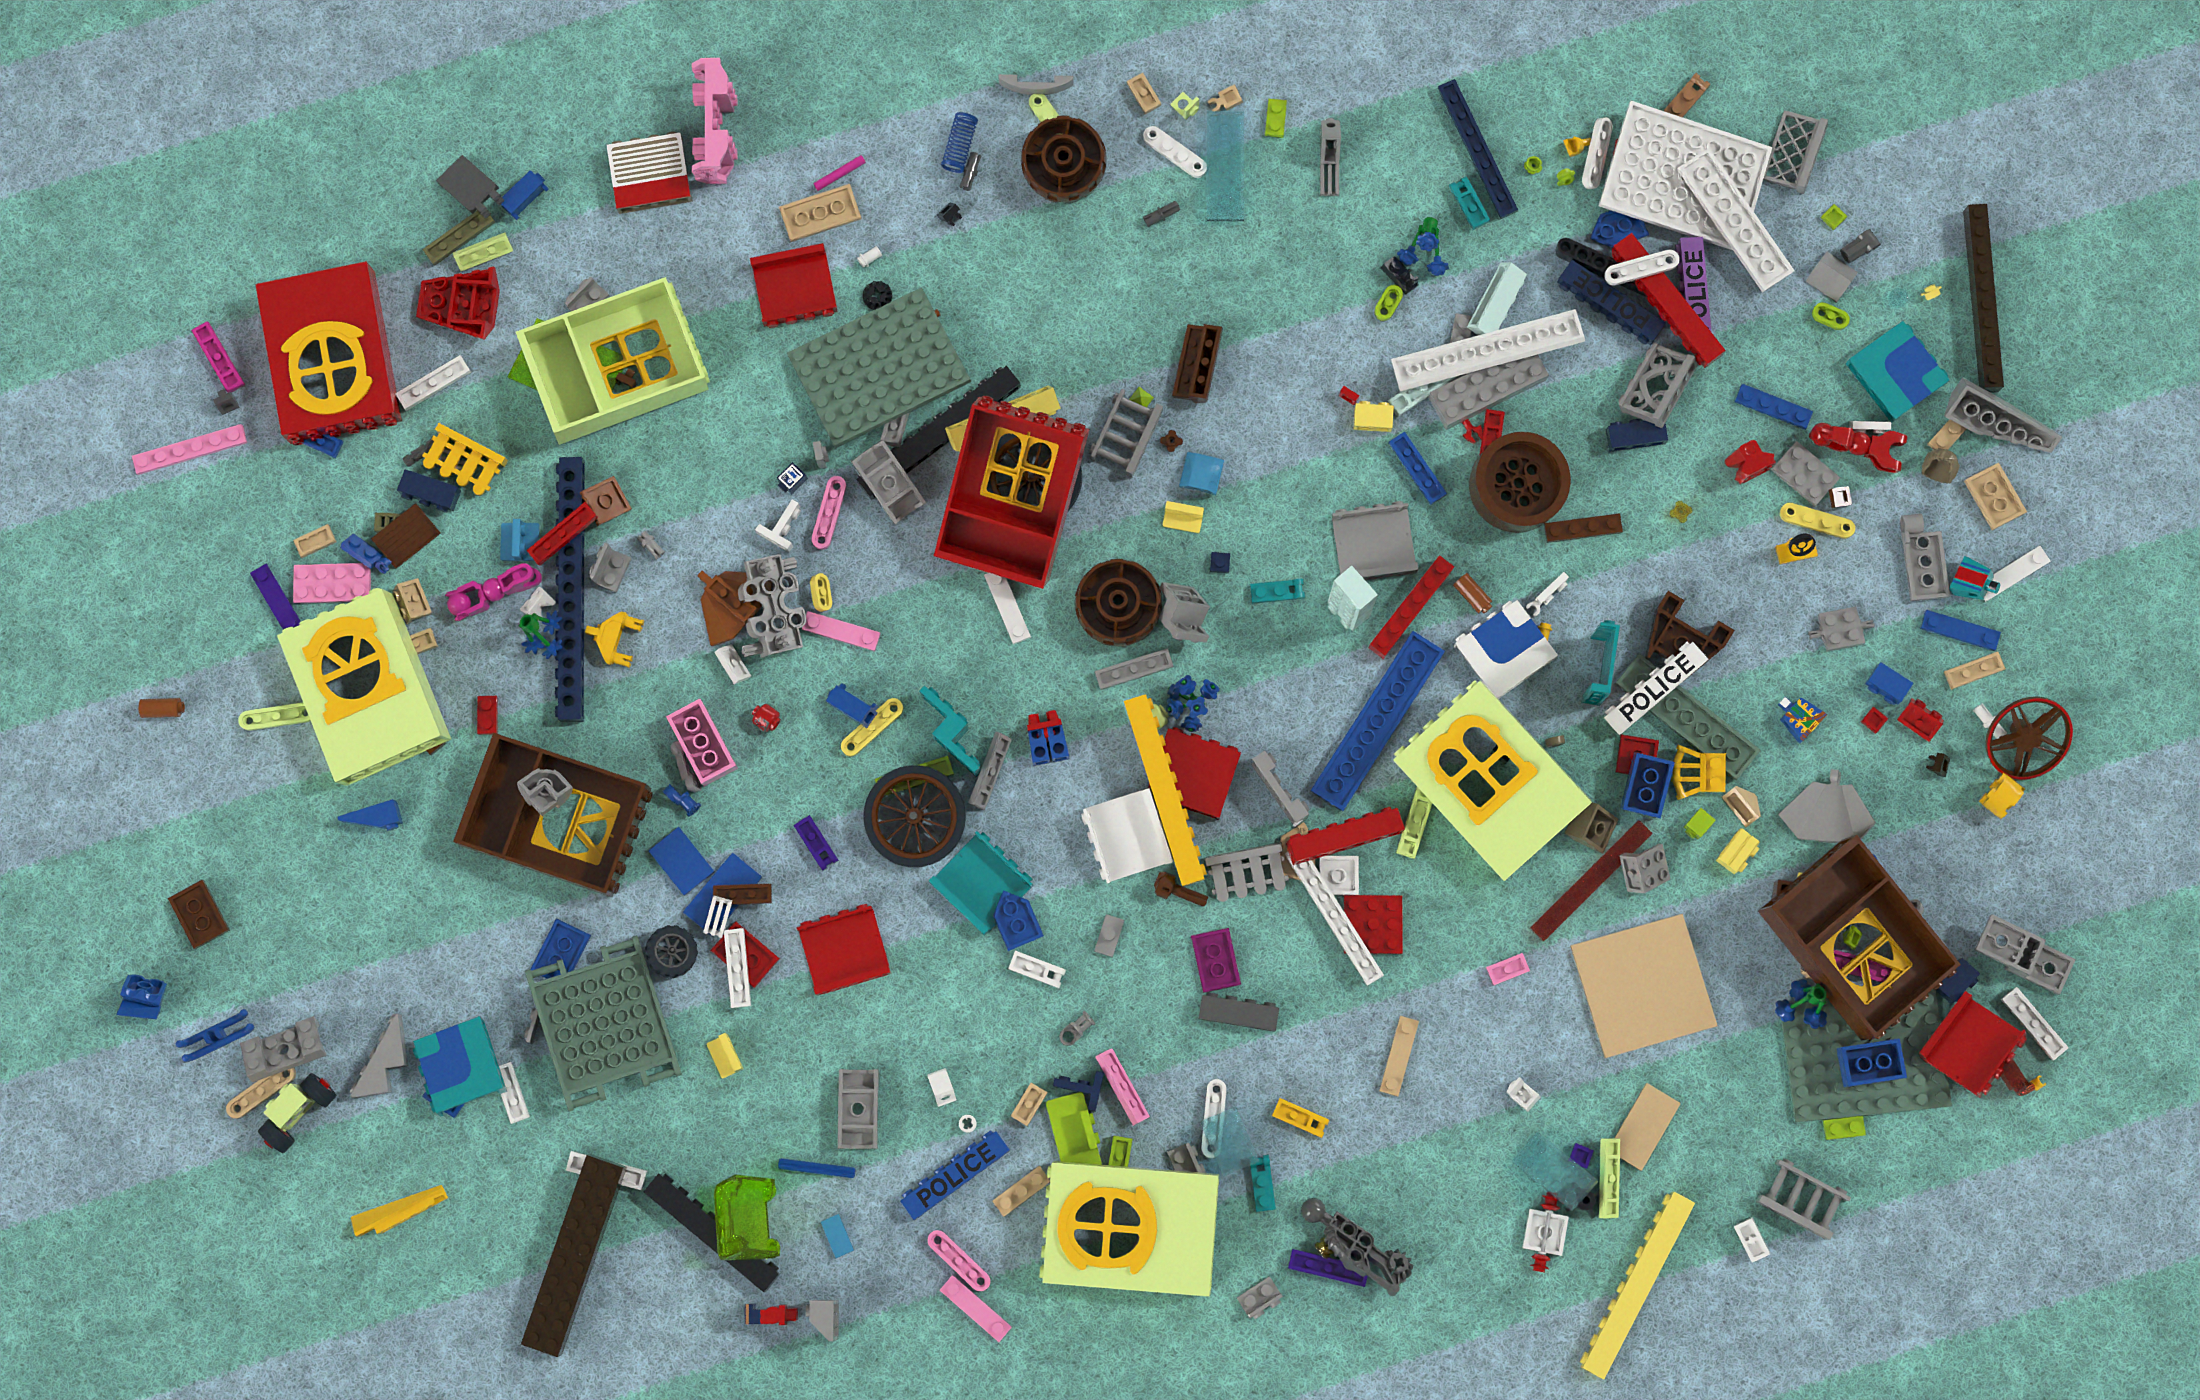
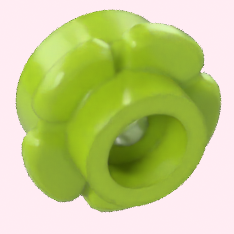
M1531 156L1524 163V168L1529 174L1539 173L1542 170V161L1536 156Z

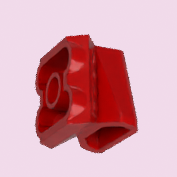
M1751 440L1741 445L1725 459L1727 467L1739 468L1734 480L1738 481L1740 485L1767 472L1776 464L1774 454L1762 452L1756 440Z

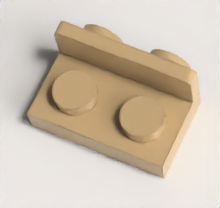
M418 578L399 583L395 586L392 594L396 602H398L399 610L406 624H410L414 619L431 615L432 611Z

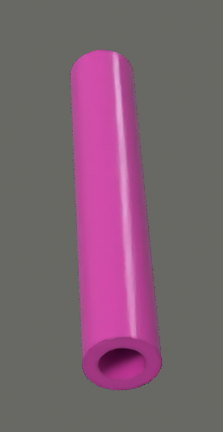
M860 155L813 184L817 191L866 162L863 156Z

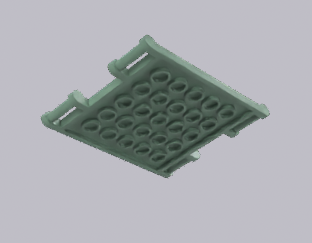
M637 935L633 936L630 940L608 947L606 945L601 946L600 950L604 961L567 973L563 960L560 959L557 960V963L532 971L530 969L525 970L568 1112L573 1111L576 1107L597 1100H607L602 1085L640 1073L643 1085L647 1087L650 1086V1083L674 1075L676 1077L682 1075ZM635 947L636 951L612 959L609 958L611 953ZM560 971L561 975L534 983L533 978ZM672 1062L673 1068L647 1076L646 1070ZM594 1087L597 1088V1093L571 1100L570 1095Z

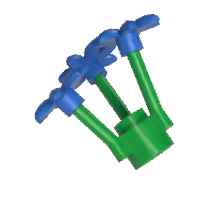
M556 610L552 615L547 612V618L540 617L536 613L524 615L520 620L519 627L524 631L528 640L521 644L527 647L525 653H529L532 650L534 654H537V648H546L547 650L542 653L543 656H546V659H549L552 655L556 656L557 651L562 649V640L560 639L556 642L553 639L552 642H548L538 632V620L546 625L543 632L549 631L553 635L555 629H560L557 623L562 620V617H557Z

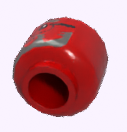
M763 704L761 707L757 705L752 711V723L763 732L774 731L781 721L779 718L780 713L769 704Z

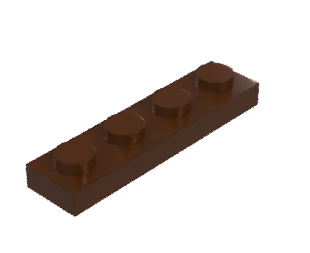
M1620 513L1544 524L1547 543L1623 533Z

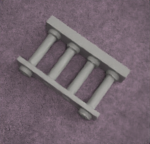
M1121 389L1120 393H1116L1112 403H1114L1112 411L1097 443L1092 444L1089 454H1091L1092 461H1095L1097 455L1124 466V469H1126L1125 474L1133 478L1161 417L1163 406L1156 403L1154 408L1151 407L1149 409L1124 398L1125 390ZM1120 405L1146 415L1149 419L1147 425L1143 424L1142 426L1116 415ZM1114 421L1139 432V435H1141L1139 442H1132L1109 432L1112 422ZM1105 438L1132 449L1131 452H1134L1132 458L1125 459L1102 449L1101 446Z
M1785 1158L1777 1160L1775 1164L1780 1166L1781 1169L1769 1193H1766L1765 1196L1759 1195L1756 1203L1812 1233L1830 1240L1833 1232L1829 1231V1224L1841 1200L1850 1201L1851 1197L1847 1196V1191L1842 1188L1836 1187L1834 1189L1793 1167V1162ZM1788 1171L1799 1176L1787 1202L1781 1205L1775 1202V1197ZM1807 1180L1817 1187L1804 1212H1801L1799 1215L1793 1211V1206ZM1825 1190L1833 1194L1834 1197L1822 1221L1816 1224L1811 1221V1215Z

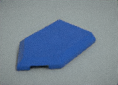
M1610 210L1600 214L1590 239L1613 248L1615 244L1630 233H1633L1638 240L1648 236L1649 232L1644 221Z
M1003 890L993 917L1007 950H1013L1043 937L1044 935L1029 900Z

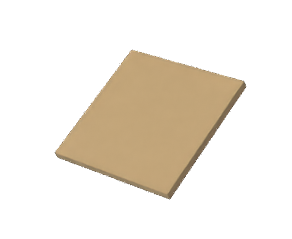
M1683 914L1570 946L1604 1058L1718 1026Z

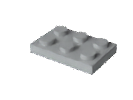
M1797 441L1771 469L1814 507L1840 479L1836 473Z

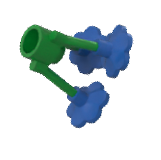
M1805 979L1793 981L1789 994L1796 1002L1792 1004L1786 999L1778 1000L1775 1013L1780 1016L1783 1022L1793 1021L1795 1019V1007L1807 1001L1811 1004H1819L1818 1007L1814 1006L1812 1009H1805L1803 1020L1806 1024H1810L1813 1029H1817L1819 1026L1824 1027L1827 1023V1013L1821 1010L1827 1003L1825 1000L1827 996L1825 989L1820 984L1811 986Z

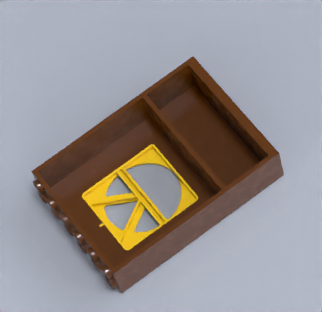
M493 732L453 842L461 847L613 898V895L617 894L620 883L618 881L620 875L623 876L626 871L627 857L630 858L633 847L631 845L633 839H637L640 829L638 825L645 818L646 810L644 809L646 803H650L653 792H651V788L646 783ZM538 768L540 770L548 769L552 771L555 769L573 787L571 794L581 795L561 850L554 847L548 841L543 830V816L532 805L529 806L517 786L518 781ZM588 798L593 799L603 810L601 813L582 816ZM606 820V832L598 845H595L579 826L580 824ZM575 834L588 848L587 852L569 853Z
M1858 835L1842 839L1758 910L1815 984H1820L1825 989L1827 999L1861 1041L1883 1037L1887 1033L1885 1030L1889 1026L1893 1027L1898 1024L1903 1014L1907 1015L1915 1009L1914 1005L1918 1001L1922 1002L1929 997L1928 993L1932 989L1936 990L1942 986V980L1946 977H1952L1957 972L1956 968L1961 965ZM1864 923L1875 927L1882 933L1839 970L1834 958V944L1836 937L1844 928L1850 924ZM1888 941L1892 948L1893 960L1874 952ZM1867 959L1892 969L1887 979L1877 986H1872ZM1859 965L1863 986L1856 985L1846 978Z

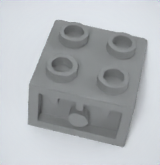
M604 543L603 547L601 546L597 552L598 559L596 564H592L590 568V578L596 585L617 593L632 558L614 551L609 544Z
M1657 844L1640 854L1623 853L1619 855L1628 892L1646 893L1670 880L1663 844Z

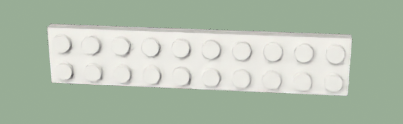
M1576 309L1393 358L1391 361L1399 390L1404 391L1585 342V337Z

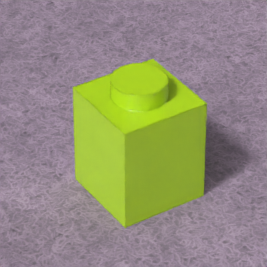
M1700 808L1684 825L1685 833L1692 839H1700L1716 820L1704 809Z

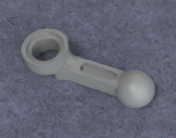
M673 742L670 750L675 755L681 780H685L686 787L690 792L696 793L701 791L702 784L696 773H690L685 752L680 742Z

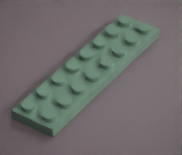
M1639 653L1615 684L1631 695L1636 691L1635 686L1642 680L1645 682L1651 678L1649 674L1657 667ZM1680 685L1649 710V712L1700 753H1726V773L1735 781L1761 751Z

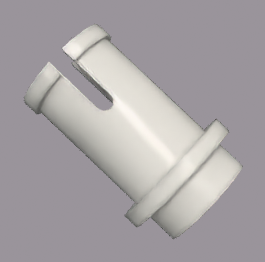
M875 246L863 255L859 254L860 257L857 259L863 268L865 266L869 267V264L881 257L882 253Z

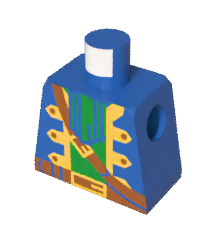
M1785 696L1778 704L1786 712L1781 717V722L1799 744L1827 716L1824 711L1803 698H1799L1793 704Z

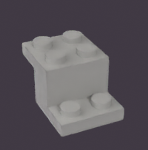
M1162 582L1159 589L1167 600L1159 619L1164 624V627L1177 640L1182 641L1185 639L1194 643H1207L1209 635L1201 625L1210 606L1194 587Z

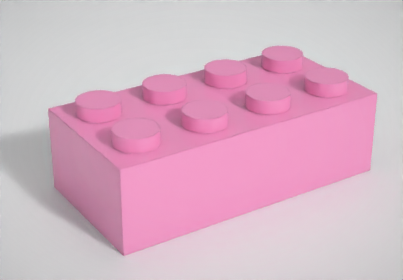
M701 699L666 716L698 779L704 787L738 769Z

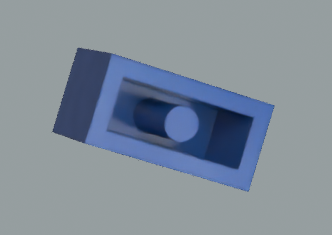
M1880 662L1874 668L1865 685L1868 686V690L1872 693L1883 695L1886 702L1898 705L1908 693L1913 682Z

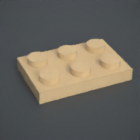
M1999 463L1964 480L1992 531L2027 513Z

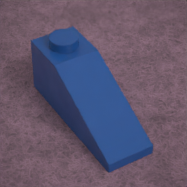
M394 799L338 816V820L343 823L387 829V831L399 828L398 825L403 823L398 803Z

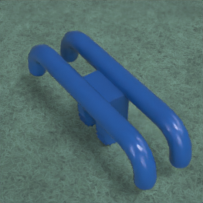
M242 1009L240 1013L184 1040H178L176 1042V1047L178 1048L190 1046L202 1039L209 1044L193 1053L184 1054L182 1060L184 1062L196 1060L251 1033L255 1028L252 1023H248L243 1029L228 1036L224 1031L225 1028L245 1019L248 1016V1011Z

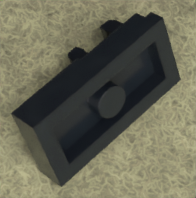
M1395 256L1381 266L1382 271L1402 289L1405 295L1418 286L1419 277H1414L1410 273L1412 270H1407Z

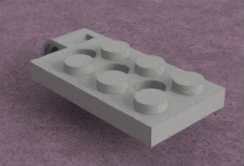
M1922 514L1901 515L1900 528L1910 601L1949 598L1950 591L1942 532L1923 533L1924 520ZM1924 538L1928 543L1927 547H1920L1918 540ZM1921 557H1927L1930 560V565L1923 566L1920 562ZM1925 575L1932 578L1933 582L1931 585H1926L1923 582Z

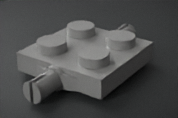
M1856 607L1819 613V630L1808 631L1809 639L1821 637L1825 644L1826 652L1865 644L1863 630L1874 628V621L1872 619L1862 622Z

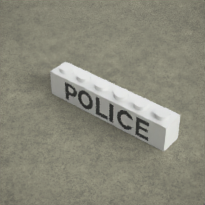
M1687 641L1679 648L1681 652L1676 657L1672 654L1664 661L1666 665L1662 669L1657 667L1649 674L1651 676L1646 682L1642 680L1635 686V692L1631 695L1628 692L1620 699L1621 704L1617 707L1612 705L1605 711L1607 714L1604 717L1605 720L1619 735L1709 660L1694 642L1689 644Z

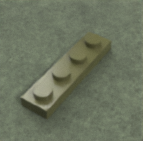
M476 211L422 250L435 266L489 228L495 221L490 215L485 218Z

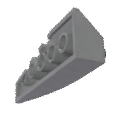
M1963 377L1951 393L1944 415L1976 434L1988 435L1995 439L2010 441L2014 444L2027 445L2030 448L2052 453L2062 439L2061 435L2038 420Z

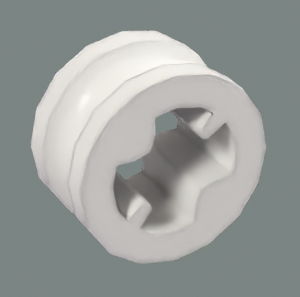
M964 1115L959 1120L960 1129L966 1133L974 1131L977 1126L976 1119L971 1115ZM972 1119L973 1127L971 1129L969 1127L964 1129L965 1124L962 1123L963 1120Z

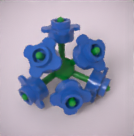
M1186 675L1175 685L1172 684L1168 688L1167 694L1170 697L1167 699L1166 711L1169 717L1173 716L1175 719H1179L1183 713V708L1189 707L1190 716L1185 717L1181 727L1185 728L1186 731L1196 732L1202 727L1197 716L1201 714L1206 715L1208 709L1205 707L1204 698L1215 700L1219 687L1205 679L1203 681L1204 685L1200 688L1201 696H1195L1193 691L1195 690L1196 682L1191 680L1192 677L1190 675ZM1179 697H1182L1183 699L1187 700L1186 704H1182V702L1178 700Z

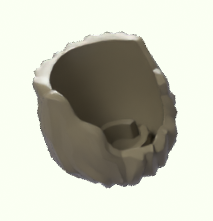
M1937 448L1926 455L1921 473L1932 480L1950 484L1956 477L1960 465L1957 456L1952 451Z

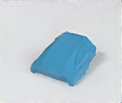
M1187 452L1179 487L1183 488L1184 486L1187 489L1204 491L1216 496L1224 460Z

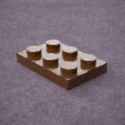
M200 880L168 898L193 949H198L230 931L204 880Z

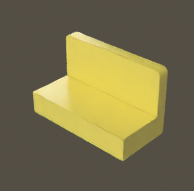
M1166 501L1163 527L1200 533L1204 508Z
M723 1033L718 1036L719 1038L708 1042L707 1047L721 1078H726L743 1070V1067L728 1034Z

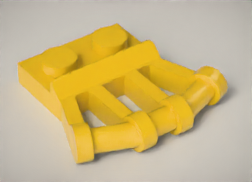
M1678 744L1673 760L1675 762L1673 774L1671 776V781L1677 793V800L1698 792H1725L1726 753H1699ZM1685 753L1700 758V763H1681ZM1680 768H1700V776H1680ZM1681 782H1700V786L1684 792Z

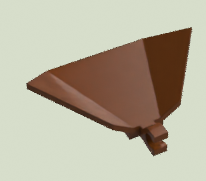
M701 571L697 577L706 584L700 600L710 645L715 646L733 640L746 626L745 624L748 623V619L753 618L761 609L762 604L758 601L744 603L739 600L738 588L747 581L746 572L725 571L718 576L715 575L712 579L704 571ZM766 581L764 584L765 589L772 591L773 583ZM747 586V588H746L747 593H748L749 595H752V594H753L752 588L749 587V586Z

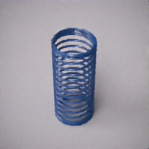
M957 112L955 114L953 126H951L952 129L950 130L951 133L949 134L950 137L948 138L949 141L947 142L948 145H946L947 149H945L943 161L941 162V166L944 169L955 173L964 172V164L966 163L965 160H967L966 156H968L967 152L971 148L970 144H972L971 140H973L975 125L978 123V119L975 116L965 112ZM958 122H962V123H965V124L972 125V126H974V128H971V127L966 126V125L959 124ZM957 126L965 127V128L971 129V130H973V131H968V130H965V129H961V128H958ZM956 130H961V131H964V132H967V133H971L972 135H967V134H965V133H960V132H958V131H956ZM955 134H960V135H963V136H966V137H970L971 139H967V138H964V137H960V136H957V135H955ZM954 138L963 139L965 141H969L970 143L959 141ZM953 142L962 143V144L968 145L969 147H965V146H962V145H959V144H955V143H953ZM951 145H953V146H958V147H961V148H965V149H967L968 151H964V150H961V149H958V148H954V147H952ZM950 149L957 150V151H960V152H964V153H966L967 155H963V154H960V153H957V152H953V151H951ZM949 153H953V154H956V155L963 156V157H965L966 159H962V158H960V157L952 156V155H950ZM948 157H952V158H956V159L962 160V161H964V163L959 162V161H956V160L949 159ZM945 164H949V165H951V166L960 168L961 170L950 168V167L946 166Z

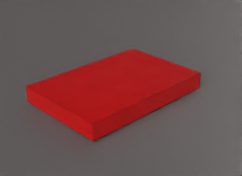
M735 921L728 930L740 929L743 927ZM743 928L749 984L755 988L780 958ZM723 935L710 951L727 964L725 938Z

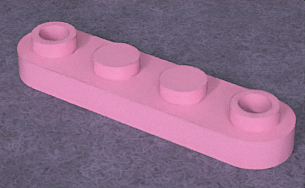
M833 476L827 482L812 534V543L819 550L827 549L831 544L846 492V482L840 476ZM840 484L841 487L840 489L835 490L834 485ZM821 537L825 538V542L822 544L818 542Z
M936 1230L929 1234L928 1245L973 1289L984 1291L990 1286L989 1275L943 1231ZM935 1237H941L942 1241L940 1244L934 1242ZM979 1277L984 1279L983 1285L977 1283Z

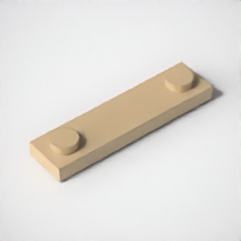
M1403 1016L1399 1017L1380 1092L1399 1096L1419 1021Z

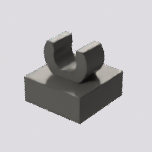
M225 389L218 391L219 397L213 399L215 406L222 415L240 408L231 392L226 394Z

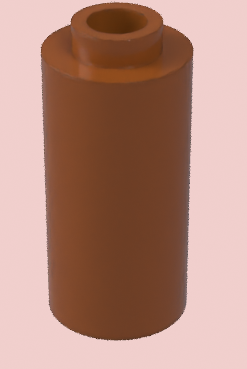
M1468 573L1464 574L1454 583L1453 586L1478 614L1481 612L1485 614L1493 607L1491 605L1493 602L1491 598Z
M180 698L140 699L139 715L141 718L181 717L182 713L185 712V704L181 702Z

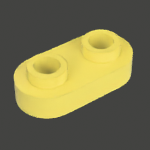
M819 573L811 577L810 588L815 609L819 612H824L832 607V597L827 576Z

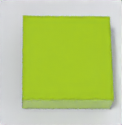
M1833 204L1820 218L1832 230H1835L1848 216Z

